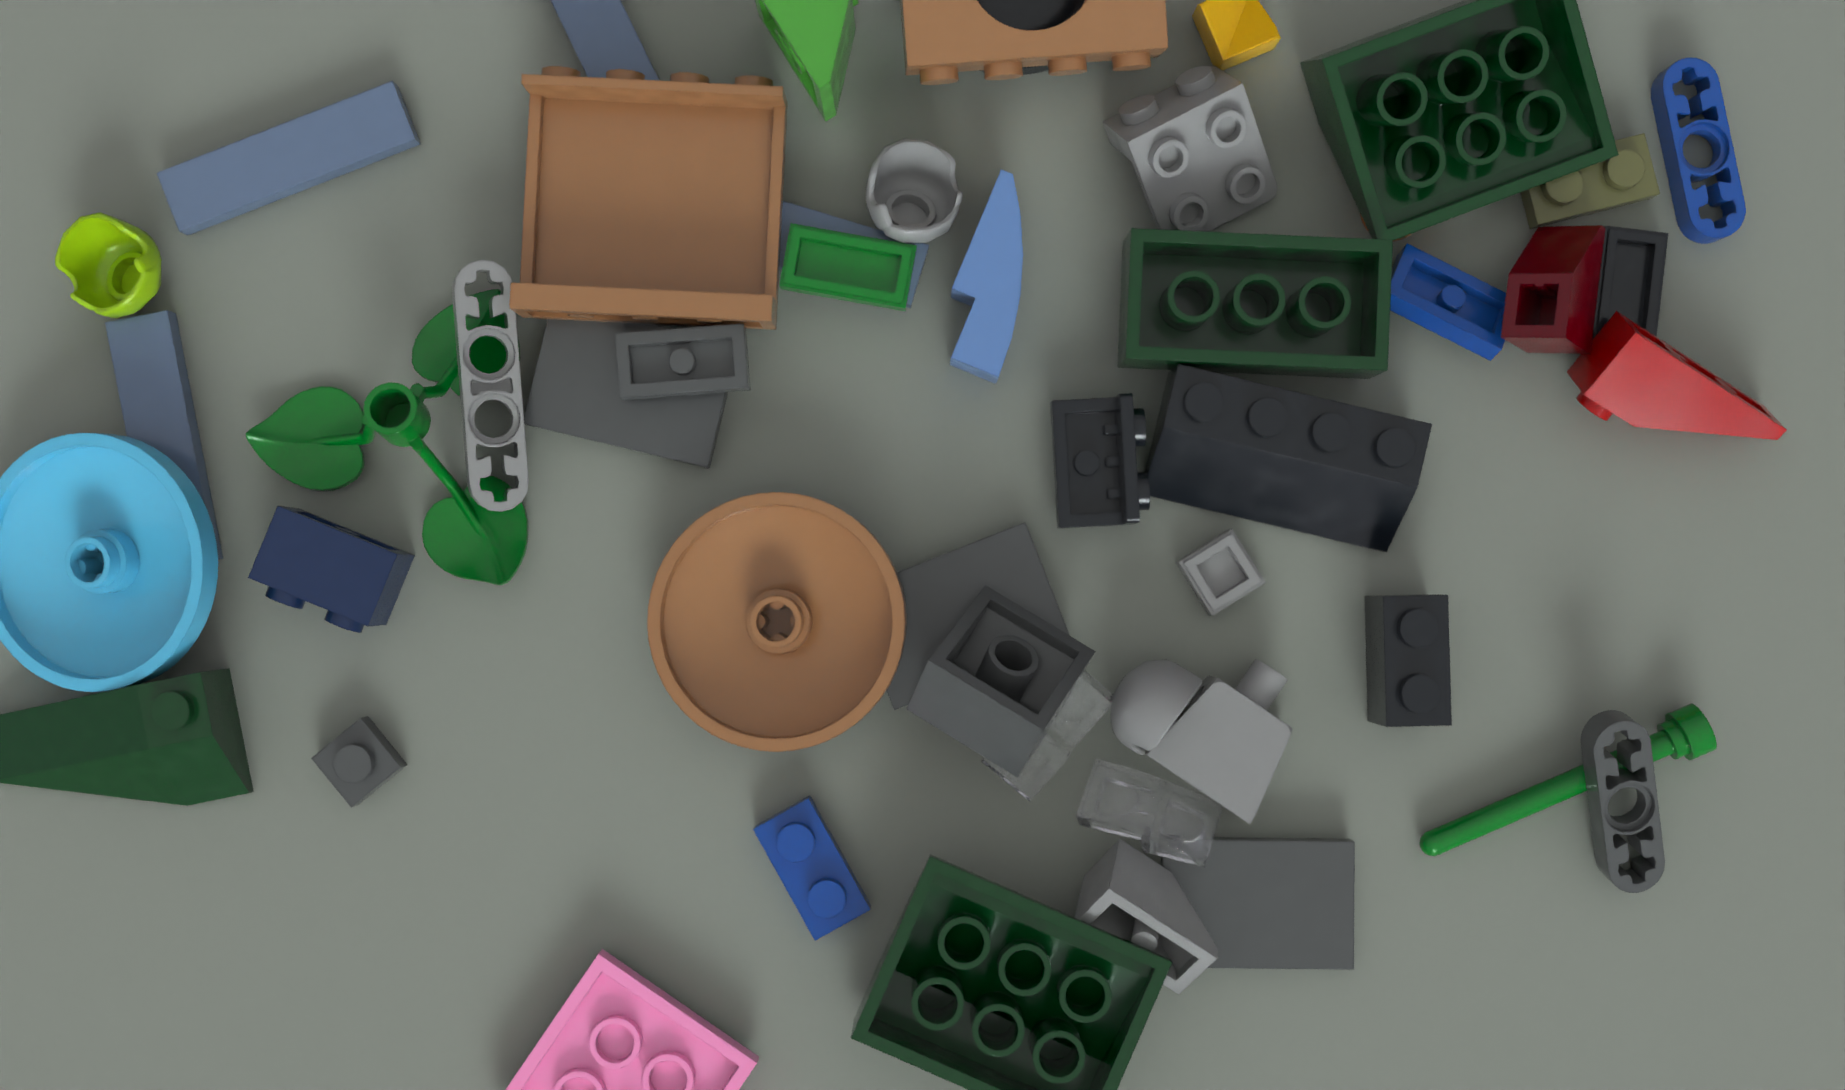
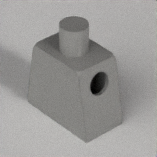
M1257 659L1253 661L1235 689L1217 677L1207 676L1159 744L1151 751L1146 750L1145 754L1250 824L1259 809L1292 733V727L1268 712V709L1288 680Z

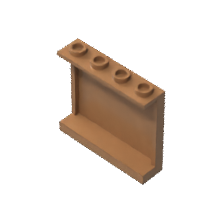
M563 66L542 68L541 75L522 74L521 84L530 94L520 283L511 282L509 309L523 318L684 326H716L744 323L747 329L776 330L788 108L783 86H773L771 79L754 75L738 76L735 78L734 84L709 83L707 76L690 72L673 73L670 75V81L645 80L643 73L627 69L608 70L606 78L581 77L580 71Z

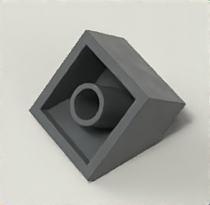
M985 585L929 658L906 709L1018 778L1044 739L1095 651Z

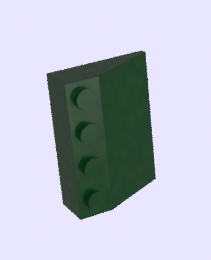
M1464 0L1300 62L1318 123L1372 239H1399L1618 156L1577 0Z
M930 854L855 1015L851 1039L968 1090H1117L1172 961Z

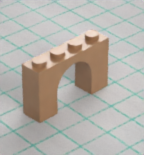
M900 0L905 76L920 75V84L922 85L958 82V72L984 70L985 80L1015 79L1023 76V67L1048 65L1049 75H1075L1087 72V62L1112 61L1113 71L1141 70L1151 67V58L1159 57L1168 49L1166 0H1084L1081 8L1068 20L1043 30H1021L1007 26L989 15L977 0Z

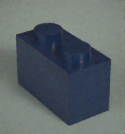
M277 506L248 578L269 586L265 596L274 601L298 609H303L305 602H309L328 610L324 618L327 622L346 630L361 633L364 625H387L415 555L300 508Z

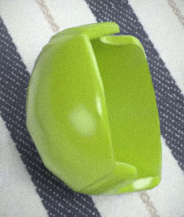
M99 212L79 217L63 232L55 255V266L64 272L73 283L74 292L70 294V297L88 310H93L99 315L111 318L134 314L141 310L157 294L161 286V255L153 238L144 230L124 220Z

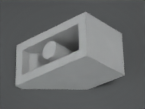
M1119 839L1084 875L1074 917L1171 959L1172 964L1163 985L1178 995L1218 958L1219 949L1173 873L1123 840Z

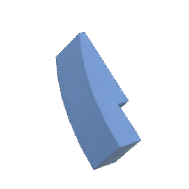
M1002 169L951 290L952 299L967 304L972 308L952 353L950 365L994 384L997 383L1013 336L1021 295L1023 264L1021 214L1014 176L1012 173Z

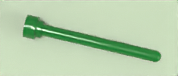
M1692 703L1665 715V722L1657 725V732L1649 735L1653 762L1669 755L1675 760L1683 756L1688 760H1693L1717 748L1716 738L1707 718ZM1617 750L1610 752L1618 762ZM1618 762V769L1628 770ZM1583 764L1425 832L1419 841L1421 850L1429 856L1440 855L1586 792Z

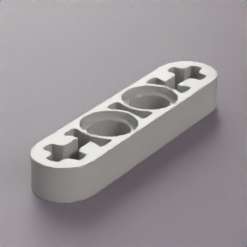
M478 260L470 262L458 272L452 287L466 477L469 493L478 505L490 511L503 512L515 508L523 501L527 494L529 483L516 313L509 309L511 276L504 267L494 261ZM478 272L486 273L489 283L499 284L500 295L492 297L489 301L490 318L503 315L505 329L492 325H484L472 330L466 329V316L473 319L480 317L477 297L466 296L464 290L465 285L475 282L476 273ZM479 337H494L505 347L506 361L503 367L495 373H482L470 361V347L473 341ZM488 400H496L503 403L511 415V424L507 432L495 438L481 434L474 422L478 406ZM513 442L515 455L514 457L501 455V467L503 474L514 476L515 487L505 489L504 500L494 501L493 493L488 490H481L480 478L491 476V456L477 459L476 445L498 448Z

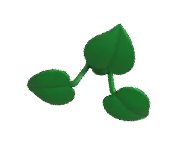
M499 289L470 295L477 297L480 317L473 319L466 316L467 330L484 325L498 326L505 329L504 316L499 315L490 318L489 301L492 297L500 295L501 291ZM453 304L428 321L415 339L412 349V365L415 371L424 379L437 382L435 386L423 387L421 384L415 383L409 389L400 383H383L375 387L368 394L363 409L352 396L342 389L331 386L310 388L288 399L266 420L246 432V438L254 451L272 470L288 481L314 491L337 490L358 479L362 474L365 464L363 450L360 445L373 442L376 432L395 446H411L453 496L436 502L427 512L422 530L423 544L434 563L456 577L501 586L513 578L523 561L529 534L528 518L523 502L515 508L503 512L490 511L478 505L471 497L468 486L464 491L462 490L458 482L423 440L431 424L430 412L423 403L424 399L442 397L449 388L460 397ZM483 336L473 341L469 357L477 370L482 373L491 374L503 367L506 361V351L503 344L496 338ZM518 340L519 361H520V344H519V340ZM495 476L480 478L481 490L491 491L494 501L504 500L505 489L511 488L506 482Z

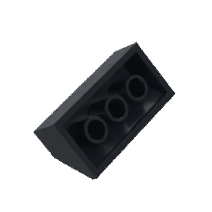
M1178 364L1168 372L1145 469L1149 478L1150 497L1387 552L1418 488L1432 424Z

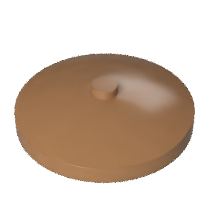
M768 492L747 495L725 502L698 518L678 537L665 555L656 573L648 604L647 628L651 655L657 673L673 701L692 721L710 734L728 743L758 751L782 752L809 748L824 743L857 724L874 708L887 691L898 670L906 640L907 615L903 588L898 573L881 543L863 524L842 509L825 501L795 493Z

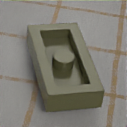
M1645 133L1615 140L1618 156L1520 192L1529 229L1649 200L1659 195L1660 191Z

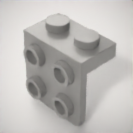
M1215 65L1198 66L1183 72L1176 78L1175 85L1154 96L1147 94L1128 100L1120 106L1118 114L1102 122L1110 144L1132 161L1157 229L1209 232L1270 201L1277 193V183L1244 85Z

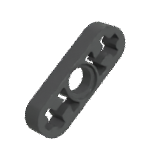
M1607 710L1594 715L1585 724L1580 739L1595 860L1599 870L1618 889L1628 893H1639L1654 886L1661 878L1665 868L1651 739L1646 729L1627 714L1617 710ZM1618 731L1627 737L1626 740L1617 743L1618 762L1628 770L1618 769L1616 758L1604 749L1605 746L1614 743V733ZM1635 788L1637 791V801L1632 810L1621 816H1611L1608 811L1611 797L1620 789ZM1620 835H1627L1629 844L1641 854L1631 859V868L1624 870L1619 865L1629 860L1628 843Z

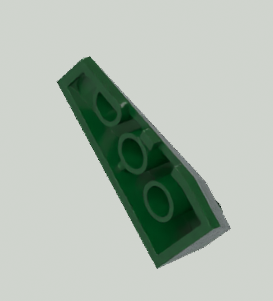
M230 668L197 672L0 714V783L185 806L254 792Z

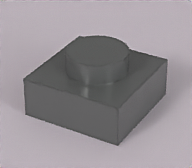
M369 716L360 718L311 758L351 808L362 803L407 766V763Z

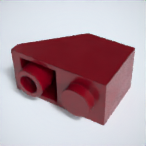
M1602 225L1548 226L1536 229L1508 275L1501 338L1527 353L1591 354L1606 228Z

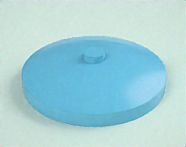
M75 433L55 437L36 445L14 461L0 477V641L11 655L25 668L49 683L75 691L102 692L139 685L152 680L169 670L190 650L202 632L212 609L218 580V552L208 510L199 492L181 468L162 452L142 441L128 436L108 433Z

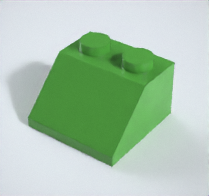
M755 0L760 19L824 120L828 121L836 116L856 31L853 7L859 4L858 0Z

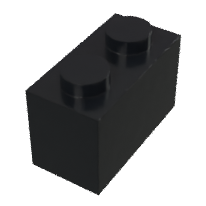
M1448 595L1364 596L1368 721L1385 727L1452 726Z

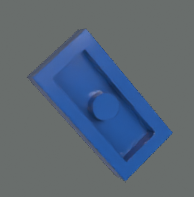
M1407 243L1396 256L1392 266L1390 311L1489 361L1502 350L1505 340L1501 338L1506 293Z
M811 796L804 798L753 828L815 941L871 910L869 900Z

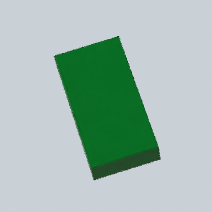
M790 223L779 286L781 290L906 311L917 245Z

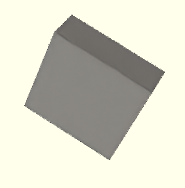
M1228 529L1176 562L1209 616L1215 615L1266 583L1233 529Z

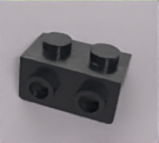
M1132 393L1118 394L1116 397L1051 401L1057 529L1140 523V511L1149 510L1150 507L1148 473L1137 472L1136 447L1146 445L1144 408H1134Z

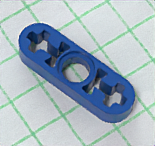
M1684 58L1673 63L1657 75L1651 87V102L1678 227L1689 240L1700 244H1708L1725 238L1740 228L1745 219L1746 205L1718 75L1714 68L1706 61L1699 58ZM1681 80L1684 85H1695L1697 95L1689 100L1685 95H1675L1673 85ZM1699 114H1703L1704 119L1693 121L1683 128L1679 126L1678 121L1689 115L1691 119ZM1689 135H1699L1710 143L1713 156L1706 168L1692 166L1685 159L1683 144ZM1713 175L1717 178V182L1707 188L1706 184L1696 189L1692 188L1691 183L1703 181ZM1706 204H1709L1710 207L1720 206L1722 218L1714 222L1708 218L1701 219L1699 208Z

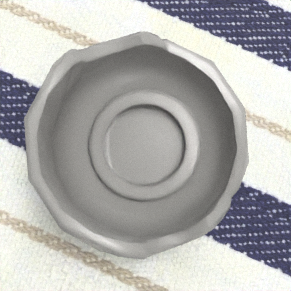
M903 138L882 148L871 166L865 189L866 205L870 217L877 229L883 230L885 236L901 243H927L949 231L960 209L958 206L961 204L963 192L959 191L955 178L956 163L949 153L928 140Z
M1167 659L1143 662L1123 677L1113 693L1110 713L1113 733L1123 745L1140 755H1144L1146 750H1153L1200 688L1202 680L1192 672Z

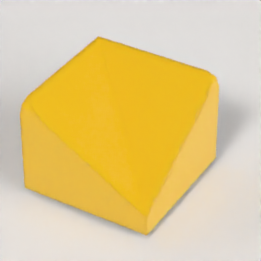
M1206 0L1197 4L1192 15L1212 65L1221 70H1226L1274 50L1281 39L1276 25L1259 0Z

